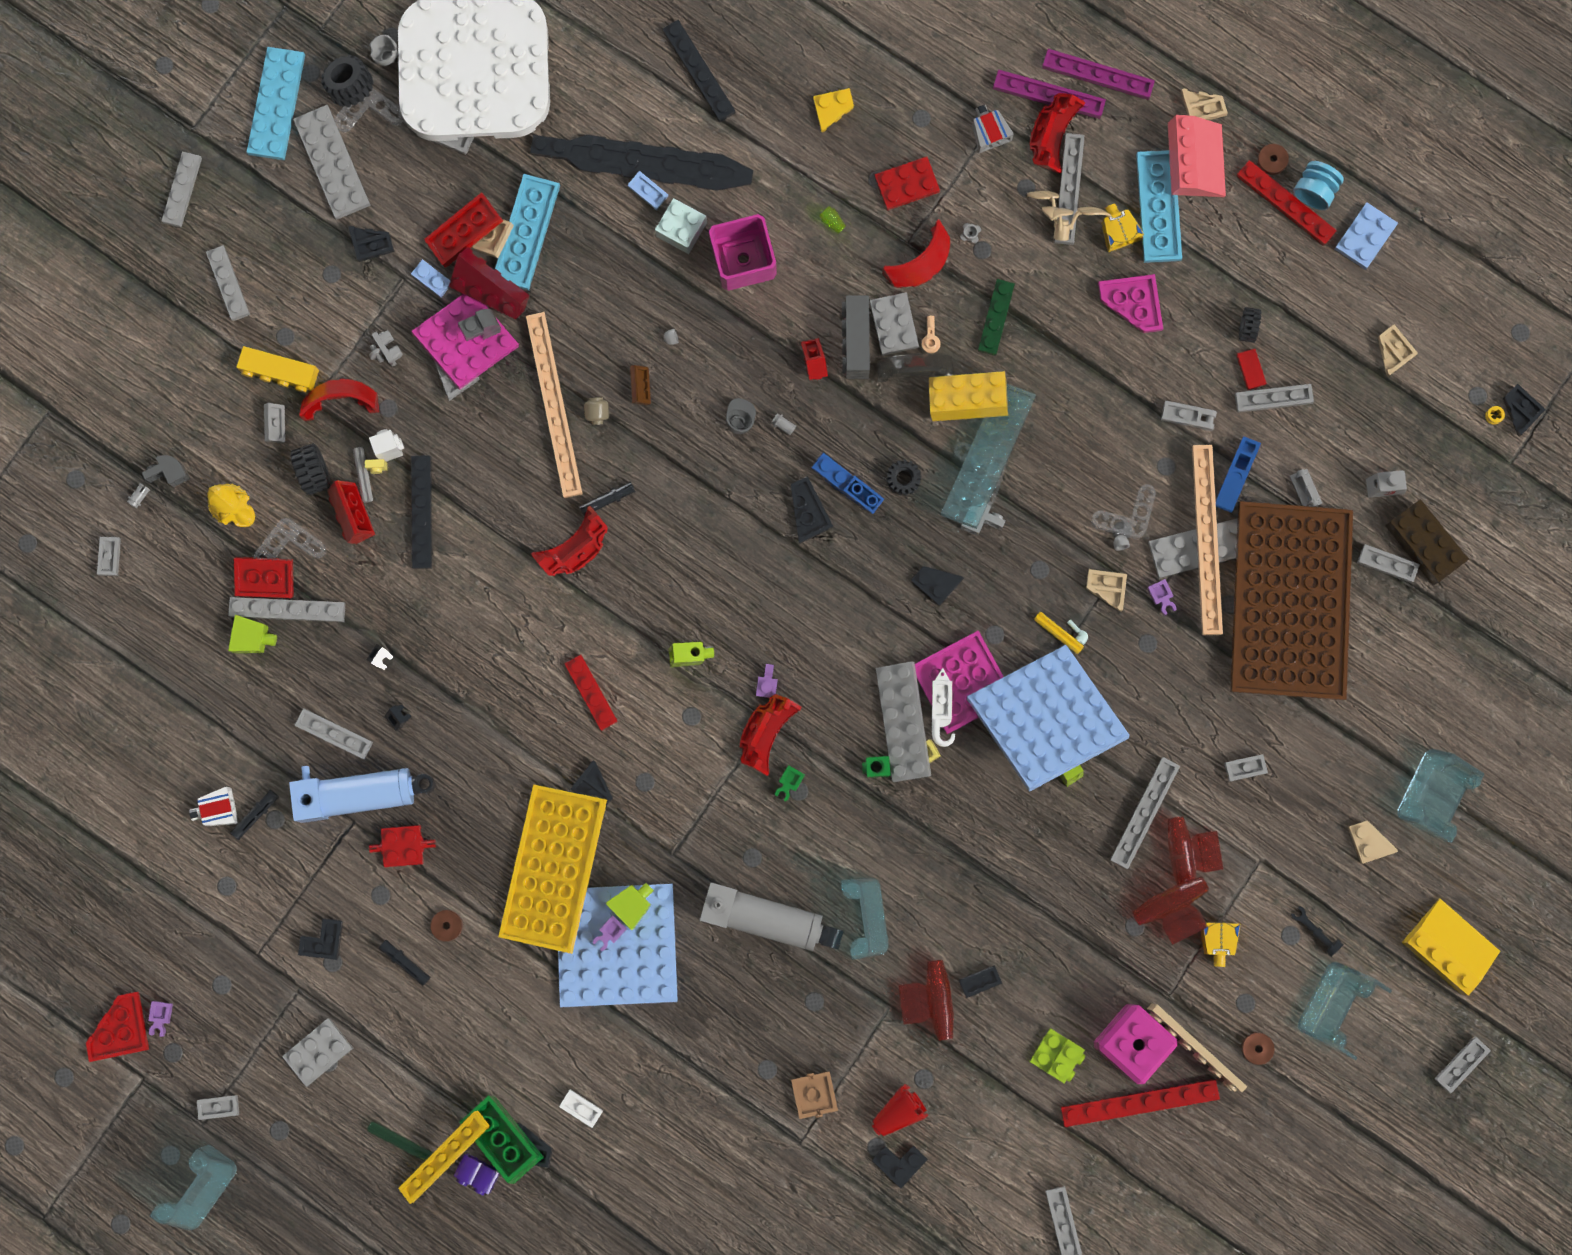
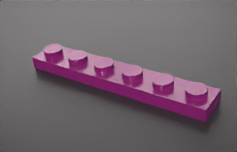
M1051 49L1047 50L1042 66L1043 69L1147 100L1150 98L1155 80Z
M999 69L993 86L994 90L1048 105L1053 102L1054 96L1058 93L1073 94L1085 102V105L1077 113L1098 119L1101 118L1106 99Z

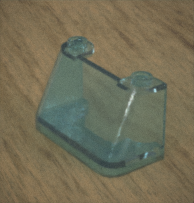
M1430 749L1424 754L1398 808L1397 815L1407 823L1445 842L1452 843L1457 835V827L1451 823L1454 813L1465 790L1477 788L1481 784L1485 773L1453 753Z
M871 877L841 880L843 894L849 899H860L865 934L864 938H858L852 942L850 949L851 959L879 956L886 953L889 943L879 881Z
M211 1145L197 1148L189 1160L190 1169L197 1174V1177L178 1203L170 1204L168 1202L159 1204L149 1217L160 1224L184 1230L196 1229L235 1176L237 1171L235 1163Z

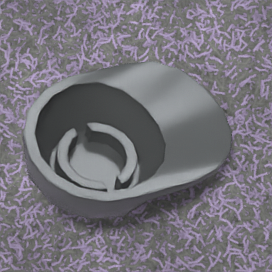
M740 398L733 399L730 402L725 420L726 426L731 432L742 435L752 428L756 416L754 405Z

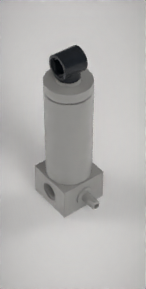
M710 883L700 921L724 928H732L812 952L815 943L839 950L844 933L843 930L826 925L823 926L821 924L823 915L738 892L736 889L715 883Z

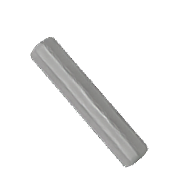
M358 447L353 449L362 501L368 503L373 501L368 470L365 468L366 458L364 449Z

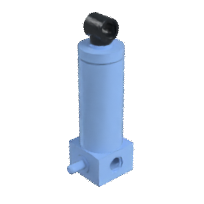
M302 766L303 779L289 782L293 819L300 823L329 819V816L412 805L415 794H429L436 787L433 777L427 774L412 777L408 768L320 780L310 778L309 766ZM423 779L429 780V786L426 789H422L420 786ZM311 797V802L307 805V799Z

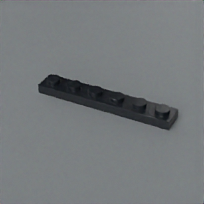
M677 20L664 27L663 32L718 121L721 122L735 114V109L680 21Z
M430 455L411 456L412 569H432V457Z

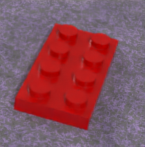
M481 192L424 240L440 263L446 268L457 259L463 250L475 245L502 223L503 219Z

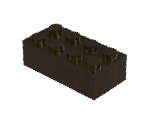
M1421 499L1385 525L1415 563L1420 564L1419 569L1433 586L1469 560Z

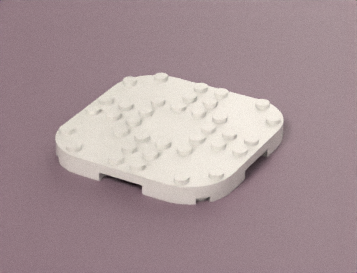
M418 0L404 12L398 27L399 106L409 129L414 131L417 136L430 141L458 140V137L494 136L495 139L516 138L535 131V128L546 119L550 107L548 27L540 6L534 0Z

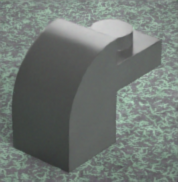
M491 309L479 310L475 312L474 316L458 322V326L466 341L480 335L484 340L501 332V327Z
M167 455L156 457L159 464L150 465L146 468V471L142 472L145 480L150 483L165 476L168 484L172 487H176L191 479L184 465Z

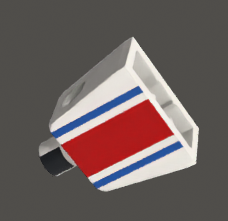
M230 787L221 788L198 798L199 807L189 810L191 820L202 819L204 826L239 823L232 788Z

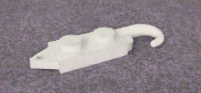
M942 669L935 681H932V738L937 745L946 747L953 743L955 734H951V738L947 741L940 739V727L949 725L952 720V681L949 680L944 669Z

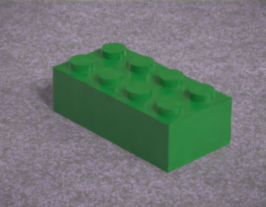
M487 1096L459 1122L462 1124L473 1112H480L489 1124V1127L478 1137L475 1143L509 1184H515L544 1158L494 1096Z

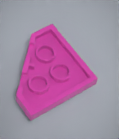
M1155 274L1098 282L1100 301L1143 333L1163 330Z

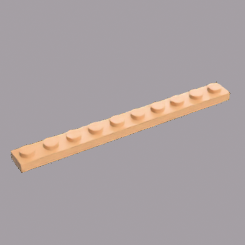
M545 312L528 315L526 319L563 497L568 498L582 495Z
M1193 445L1192 458L1202 635H1222L1212 445Z

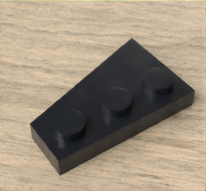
M808 476L792 483L791 491L799 544L833 528V525Z

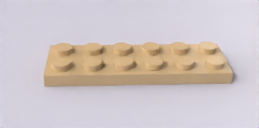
M1151 1003L1147 1008L1150 1012L1149 1015L1159 1024L1162 1023L1170 1034L1180 1039L1178 1043L1184 1049L1192 1050L1194 1052L1193 1057L1198 1062L1204 1065L1207 1064L1209 1066L1207 1070L1215 1077L1222 1078L1224 1080L1222 1083L1230 1091L1243 1092L1247 1088L1240 1079L1158 1004Z

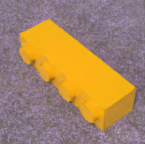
M245 346L242 348L236 367L243 376L250 378L253 375L258 376L264 382L276 381L282 387L294 386L296 390L305 393L307 390L312 391L314 389L319 373L318 368L314 365Z

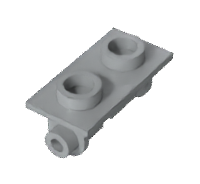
M1302 469L1289 476L1302 506L1315 507L1322 504L1308 469Z

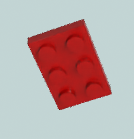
M927 156L875 174V180L887 211L940 193V188Z
M235 557V596L292 598L294 596L293 559Z

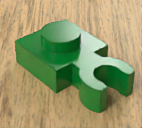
M788 765L779 780V783L783 784V786L776 790L775 796H778L780 792H785L786 797L784 801L786 802L790 797V789L796 792L805 774Z

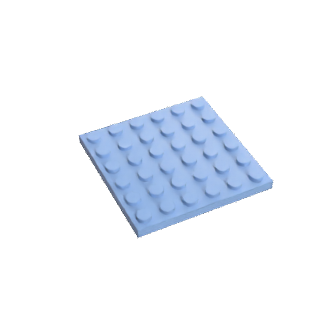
M1067 645L967 696L968 702L1029 792L1129 739L1128 732Z
M673 884L649 885L654 891L646 899L652 905L634 930H631L605 904L629 886L587 888L573 953L558 951L560 1007L678 1002ZM635 885L634 887L639 890L643 885ZM613 915L627 930L615 943L609 940L608 947L601 951L600 949L604 945L603 941L599 940L596 944H593V940L603 935L600 929Z

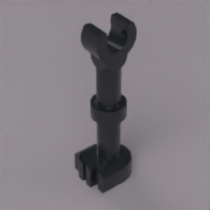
M1299 906L1297 909L1301 912V916L1297 917L1292 913L1290 915L1291 918L1295 921H1300L1312 933L1311 935L1327 948L1326 953L1332 957L1344 944L1339 939L1332 943L1322 933L1323 930L1320 927L1317 928L1308 919L1305 909Z

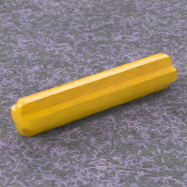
M1042 612L1036 615L1034 620L1063 644L1067 645L1076 654L1080 653L1084 646Z

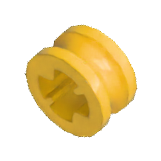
M1499 406L1491 407L1485 414L1486 421L1492 425L1498 424L1505 417L1504 410ZM1496 411L1499 418L1493 419L1491 417L1493 414L1491 413Z

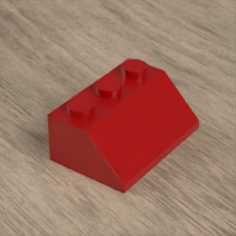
M335 481L328 489L329 502L335 509L336 520L343 530V538L347 543L358 544L374 536L375 532L356 483Z

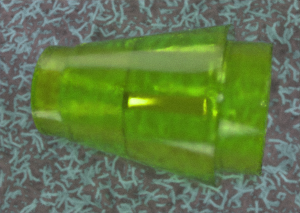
M828 206L819 215L822 219L821 221L838 234L846 227L835 208L832 209L831 206Z

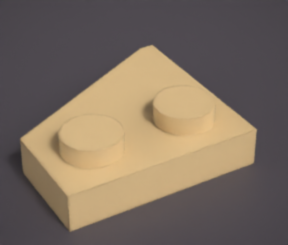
M1188 89L1181 90L1188 116H1196L1206 120L1227 116L1228 112L1223 96L1209 95L1200 91L1195 93L1188 91Z
M1392 325L1378 336L1385 372L1388 377L1418 354L1395 325Z
M1089 569L1086 590L1118 611H1123L1127 574Z
M1368 821L1348 827L1361 864L1398 852Z

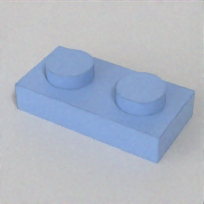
M640 171L628 184V187L655 210L668 197L665 191Z
M423 259L411 273L415 279L440 298L450 288V280Z

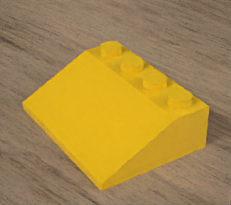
M1441 899L1437 900L1402 941L1407 948L1456 991L1465 996H1469L1481 982L1500 953L1499 949Z

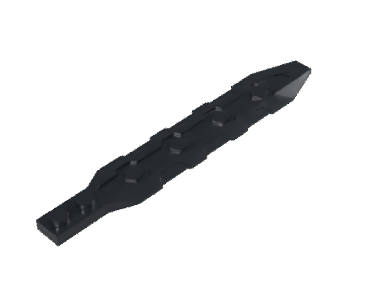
M533 135L530 151L531 155L568 160L581 171L618 174L627 178H634L640 171L649 179L658 180L661 183L686 184L715 191L751 185L754 172L752 169L723 154L691 152L675 147L666 146L664 148L644 145L641 142L616 141L594 135H585L572 140Z

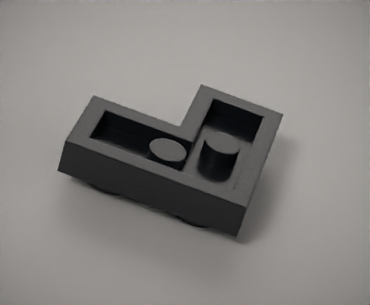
M322 919L320 938L301 936L298 955L338 960L343 921Z
M914 1145L901 1159L886 1146L872 1159L900 1188L928 1160Z

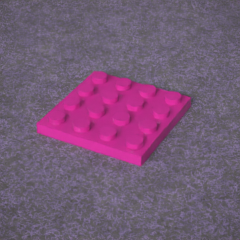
M465 294L412 330V335L459 390L519 347L517 341L498 319L497 321L501 327L500 333L484 340L480 335L466 341L458 326V322L475 315V312L488 309V307Z
M979 631L915 664L917 680L931 706L932 681H935L942 669H944L949 680L952 681V720L949 725L943 727L946 734L979 718L968 702L967 696L1004 677Z

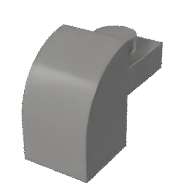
M980 504L968 511L960 529L978 537L983 523L1002 530L1006 520H1003V516L997 513H988L991 508L990 505Z

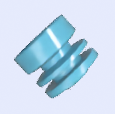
M1310 161L1306 166V170L1302 173L1303 178H1300L1297 182L1293 194L1309 207L1327 210L1334 199V193L1339 190L1344 179L1341 173L1332 166L1319 161Z

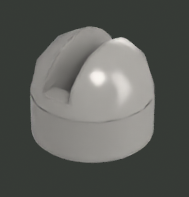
M675 329L668 330L664 334V341L669 345L679 343Z
M1118 535L1114 539L1113 543L1116 551L1130 547L1126 536Z

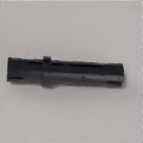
M631 481L616 489L613 487L611 488L612 491L579 505L584 517L588 506H591L596 511L635 493L636 491Z
M270 789L259 802L256 801L254 808L230 831L231 835L240 840L263 814H267L268 809L279 799V796Z
M387 939L378 948L391 959L393 964L399 965L422 987L430 980L431 976L403 954L404 951L398 950Z

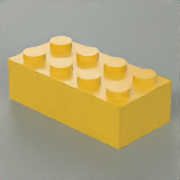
M1005 371L929 377L930 414L932 421L1008 416Z

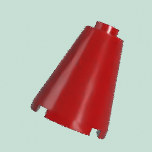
M907 1084L898 1089L873 1119L874 1124L872 1128L878 1135L886 1136L924 1120L928 1116V1114L924 1113L927 1110L923 1102L915 1092L911 1094L908 1091L911 1087Z

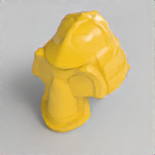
M232 483L209 487L207 493L208 507L213 518L224 525L232 521L238 527H249L254 523L255 511L252 506L247 504L249 496L245 490Z

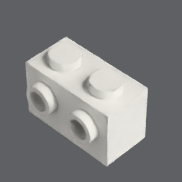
M384 429L377 432V435L369 437L375 456L378 459H384L387 462L403 456V442L391 430Z

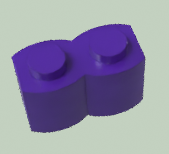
M466 1153L454 1177L457 1178L456 1182L463 1186L469 1184L474 1187L476 1193L484 1195L485 1193H491L500 1173L495 1167Z

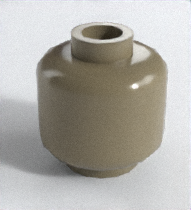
M603 397L588 398V401L584 403L585 419L592 421V425L603 424V420L609 418L608 402L603 400Z

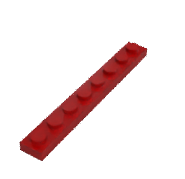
M1214 1079L1060 1108L1064 1127L1215 1101L1220 1100L1217 1082Z

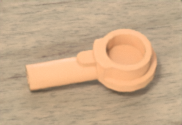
M927 316V336L923 338L921 344L923 350L930 354L937 352L940 348V340L935 336L934 316Z

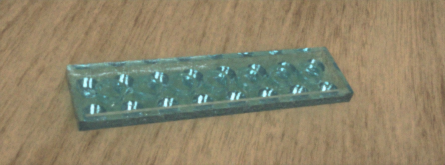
M1007 384L1008 416L984 417L943 507L941 516L977 529L1036 398V394Z

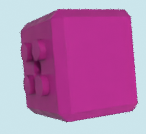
M757 214L711 227L709 230L710 244L722 288L730 291L774 279L777 274L776 260L763 216ZM747 255L749 257L748 262L740 263L738 260L739 256Z
M1126 1004L1094 1040V1048L1131 1082L1136 1084H1145L1177 1047V1039L1142 1007L1136 1004ZM1136 1039H1141L1144 1046L1141 1050L1137 1051L1133 1047V1042Z

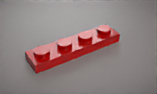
M579 655L564 663L600 730L603 731L617 723V718L583 656Z

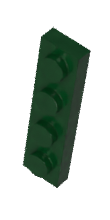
M1000 279L996 280L978 352L993 356L997 355L1015 283Z

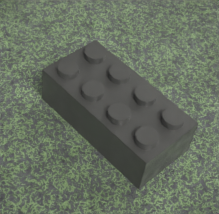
M869 295L846 296V302H842V318H846V320H842V337H846V339H842V355H846V357H843L842 373H846V379H869Z

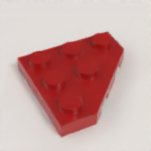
M139 992L117 996L109 1011L97 1025V1029L86 1042L89 1062L149 1050Z

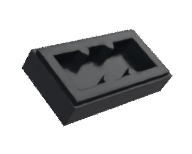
M995 965L958 980L965 998L1002 984Z

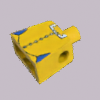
M1111 204L1105 208L1107 213L1111 214V218L1105 217L1102 221V229L1108 252L1142 240L1144 233L1129 210L1119 212L1116 204Z
M1200 923L1204 954L1214 955L1213 966L1225 967L1226 955H1235L1240 924Z

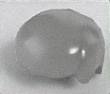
M389 35L377 36L370 43L372 51L370 55L375 63L387 66L395 62L398 56V46Z

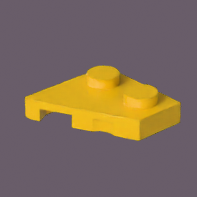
M850 88L813 96L821 132H825L831 124L836 123L844 114H847L854 108Z

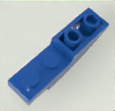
M1243 436L1216 499V507L1232 513L1260 448V442Z
M824 452L811 467L832 487L871 514H874L884 500L883 497L859 478L851 475Z

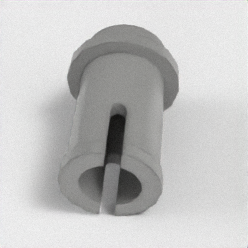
M777 413L771 422L774 424L773 427L777 426L789 436L796 428V425L785 419L783 414L779 415Z
M139 483L131 497L128 496L129 500L127 503L135 508L141 506L140 503L150 489Z

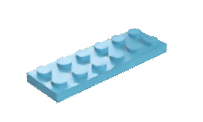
M267 47L247 147L248 155L285 160L304 65V52Z
M1169 150L1137 152L1141 230L1144 233L1142 238L1144 263L1181 261L1182 247L1178 195L1171 194Z
M523 174L509 222L514 226L500 253L495 269L501 272L502 277L507 281L511 280L518 287L529 290L560 183Z

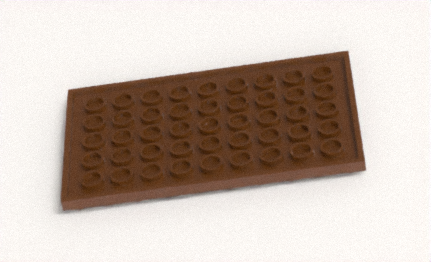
M1238 502L1230 692L1347 700L1353 510Z

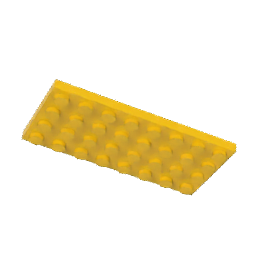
M533 785L498 937L573 953L607 803L606 799Z

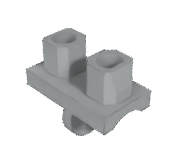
M388 330L380 334L377 331L374 332L372 336L380 348H377L375 344L370 346L372 350L369 354L370 359H377L381 363L384 361L382 357L384 354L391 366H395L397 364L395 361L403 353L398 345L389 350L387 349L386 345L394 341L392 335Z

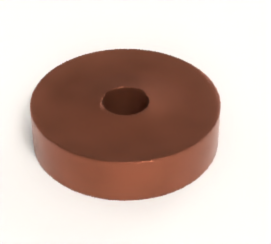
M1269 144L1260 151L1257 159L1258 166L1266 174L1277 175L1286 168L1289 156L1286 149L1281 145ZM1270 157H1274L1276 161L1272 162Z
M451 910L438 912L431 921L432 934L440 941L455 940L463 929L461 917ZM445 922L450 924V928L447 930L443 927Z
M1263 1033L1249 1034L1243 1040L1242 1053L1250 1063L1262 1065L1269 1062L1274 1055L1273 1041ZM1257 1045L1261 1046L1260 1052L1255 1051Z

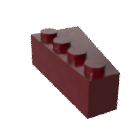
M467 247L457 257L449 287L516 320L525 311L529 294L511 280L507 281L502 277L501 272L497 269L493 270L486 264L483 258L475 256L472 253L473 251Z

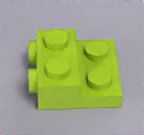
M1049 1028L1029 1062L1065 1084L1066 1081L1070 1082L1075 1075L1074 1067L1076 1064L1080 1065L1086 1055L1083 1054L1085 1051L1083 1048Z

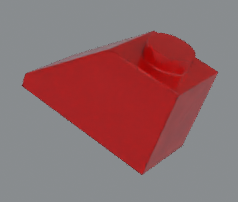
M819 338L801 342L809 380L827 377L825 356Z

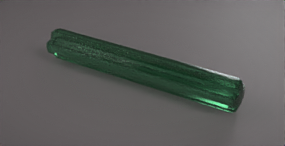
M371 1122L367 1128L369 1133L424 1162L433 1154L429 1150L375 1122Z

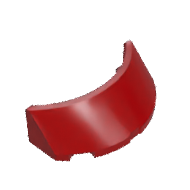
M1058 93L1054 96L1053 102L1049 106L1043 107L1035 121L1030 138V150L1033 151L1034 158L1032 160L1035 165L1061 174L1062 169L1059 157L1061 141L1068 124L1085 105L1083 100L1073 94Z
M939 219L935 222V226L930 229L933 237L929 246L921 255L905 264L896 266L885 265L882 268V275L895 288L922 285L930 281L943 268L950 250V236Z
M330 380L315 387L305 396L301 403L299 416L304 421L314 420V413L317 410H322V400L348 397L358 399V404L360 406L364 405L369 413H378V394L369 386L356 380Z
M588 506L581 526L571 538L553 549L532 552L531 555L548 576H555L560 573H573L583 568L599 553L608 527L592 507Z
M777 694L771 696L769 702L764 706L760 704L750 716L741 736V763L768 776L769 755L774 739L788 719L800 711L802 707L789 698Z

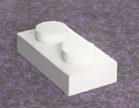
M571 1089L559 1106L591 1128H593L603 1112L602 1109Z

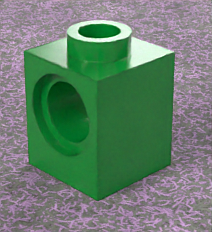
M889 756L866 757V762H862L863 774H867V778L890 777ZM874 762L880 763L881 771L873 772L870 768L871 764Z

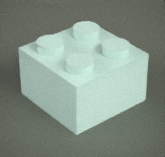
M673 198L655 229L656 237L689 254L707 224L706 215Z

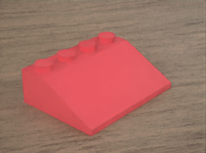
M1175 115L1168 122L1171 194L1225 197L1222 124L1196 116Z

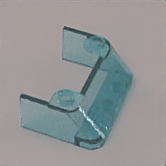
M1333 962L1327 966L1298 1022V1028L1301 1032L1325 1046L1356 1060L1357 1056L1344 1049L1347 1037L1343 1032L1339 1031L1342 1022L1356 996L1367 998L1373 993L1375 987L1387 993H1391L1392 990L1373 977L1338 962Z

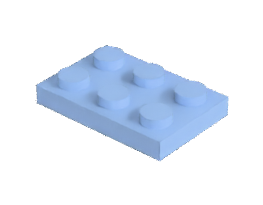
M1366 203L1335 247V250L1366 270L1398 222L1369 203Z

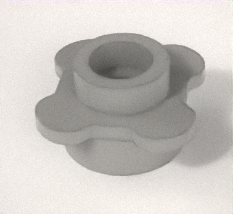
M965 223L963 225V234L960 236L961 240H968L973 244L977 243L979 240L978 233L981 232L980 226Z

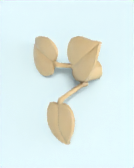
M1051 191L1027 193V197L1048 199L1052 202V207H1042V211L1051 221L1054 220L1055 240H1069L1070 229H1073L1079 215H1106L1111 218V214L1100 208L1080 207L1077 208L1069 224V220L1062 219V216L1072 215L1074 211L1056 207L1055 198H1059L1057 193Z

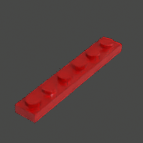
M1250 160L1237 174L1240 180L1322 246L1337 231Z

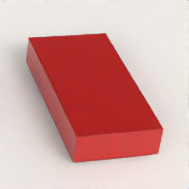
M1256 349L1237 353L1236 357L1247 391L1265 386L1267 383Z

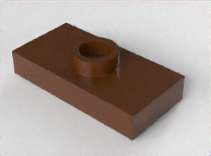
M630 366L632 403L641 405L651 404L649 367Z

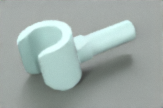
M1069 620L1067 623L1078 634L1075 639L1084 645L1088 640V634L1078 628L1072 620Z

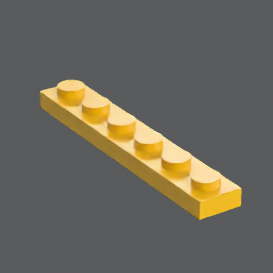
M479 1111L473 1112L398 1188L409 1204L414 1203L489 1127V1124Z

